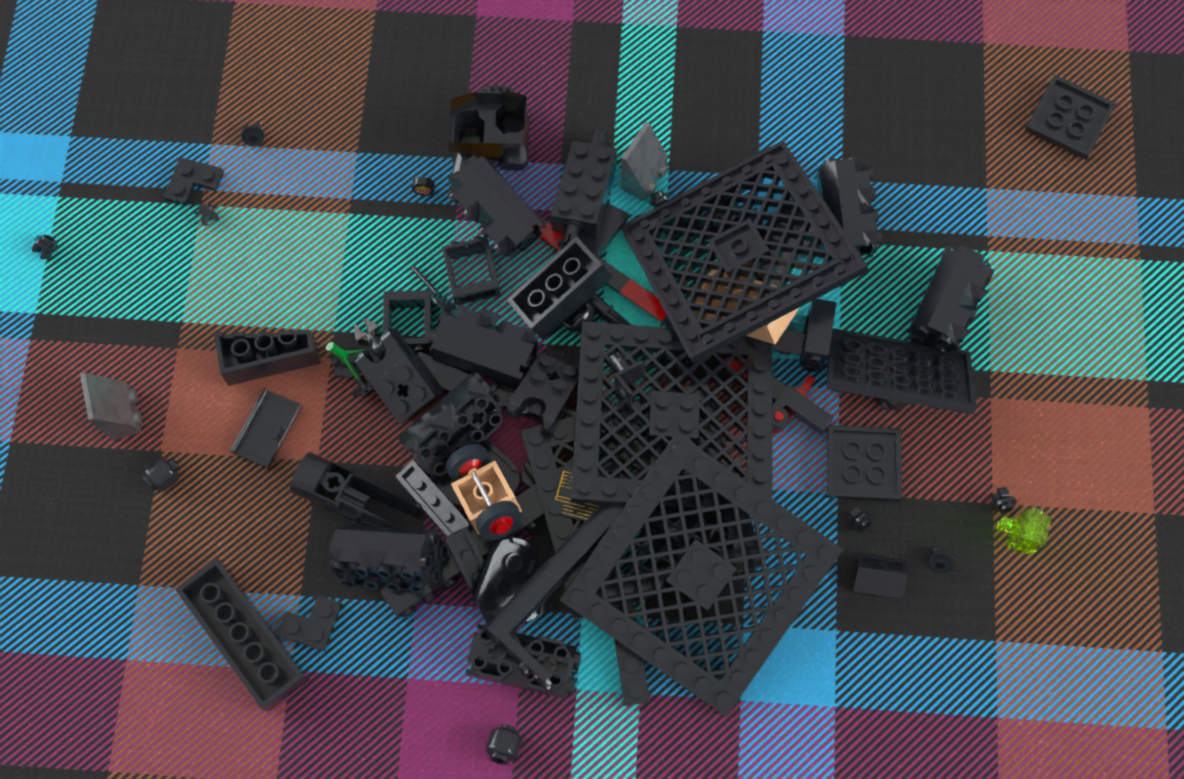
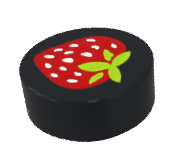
M427 177L413 179L412 191L415 194L429 196L434 193L435 182Z

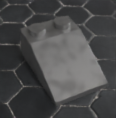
M647 122L644 123L623 155L621 168V189L642 201H645L648 195L654 194L658 185L656 182L660 177L664 178L669 169L667 165L668 156L651 125Z
M88 373L80 374L89 421L112 440L141 433L140 424H142V416L140 411L136 409L135 403L138 402V396L134 388L132 389L124 381Z

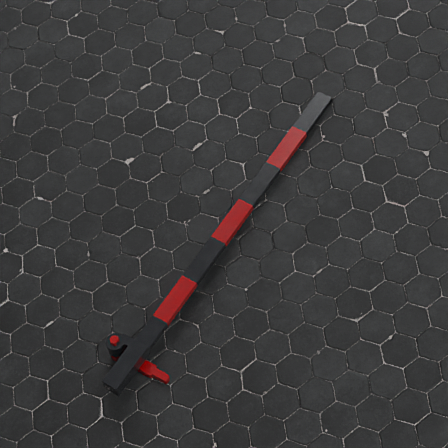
M540 217L547 227L545 230L540 228L542 235L539 239L559 252L563 248L557 244L563 238L564 233L552 231V225ZM598 257V260L613 276L606 283L607 286L666 327L673 328L659 299ZM720 357L723 361L728 359L725 357ZM736 361L729 365L736 373L742 369ZM747 372L741 376V378L746 382ZM772 376V400L775 401L772 405V433H782L792 415L821 435L831 424L834 416L806 398L807 391L815 381L812 376H808L803 384L795 390Z

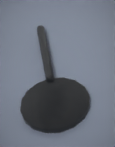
M414 265L411 266L413 272L433 292L430 295L432 300L444 311L455 310L456 306L450 300L440 295L436 288Z

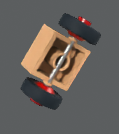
M479 444L466 445L452 453L446 462V469L449 476L455 481L451 485L477 534L487 540H497L512 533L521 523L522 510L496 461L491 462L487 450Z

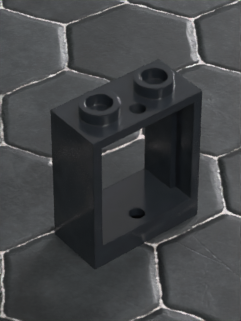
M477 236L469 241L461 243L451 242L447 246L442 247L456 306L501 295L488 238ZM485 252L491 280L457 287L451 260Z
M431 290L384 291L383 333L391 328V309L425 308L424 338L404 339L415 354L417 352L425 354L427 351H430L432 343L429 342V337L433 330Z
M822 299L811 301L805 319V324H807L806 338L798 367H802L809 372L822 371L829 356L837 302Z

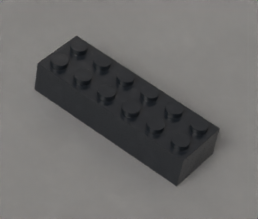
M218 558L214 559L175 589L262 710L271 711L310 680L226 565Z

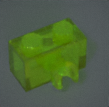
M1030 508L1014 520L1002 517V520L998 522L997 530L1010 533L1007 548L1031 555L1045 546L1052 517L1044 515L1045 512L1042 510Z

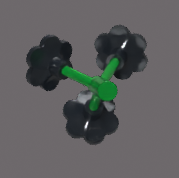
M371 337L369 347H363L362 350L345 351L335 343L329 342L326 350L337 356L332 362L335 367V375L338 377L344 376L346 379L356 378L355 382L359 387L352 396L354 398L361 397L372 390L373 387L370 382L366 381L363 375H359L361 370L355 363L354 358L360 351L368 350L373 352L380 360H383L385 350L382 346L381 338Z

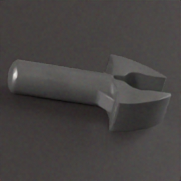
M363 319V322L368 327V334L361 332L355 324V338L358 344L363 340L369 343L370 338L375 337V332L380 330L379 326L372 321Z

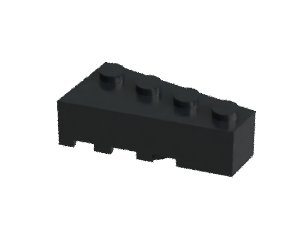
M311 330L280 331L279 333L258 331V334H244V332H234V334L214 333L220 374L228 386L321 363L318 345Z

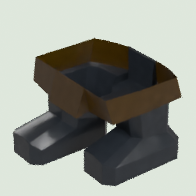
M475 91L451 100L448 151L454 152L452 174L457 171L460 172L466 167V161L474 155L477 158L481 156L498 157V164L503 170L523 171L528 166L530 119L527 115V96L513 92ZM506 111H517L514 113V116L509 115L506 118H502Z

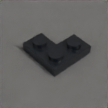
M180 157L164 198L166 201L188 206L195 186L217 192L224 171L220 167Z
M318 595L309 619L285 612L277 636L326 651L343 604Z

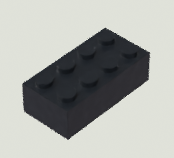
M576 236L517 289L507 301L527 325L544 340L613 276Z

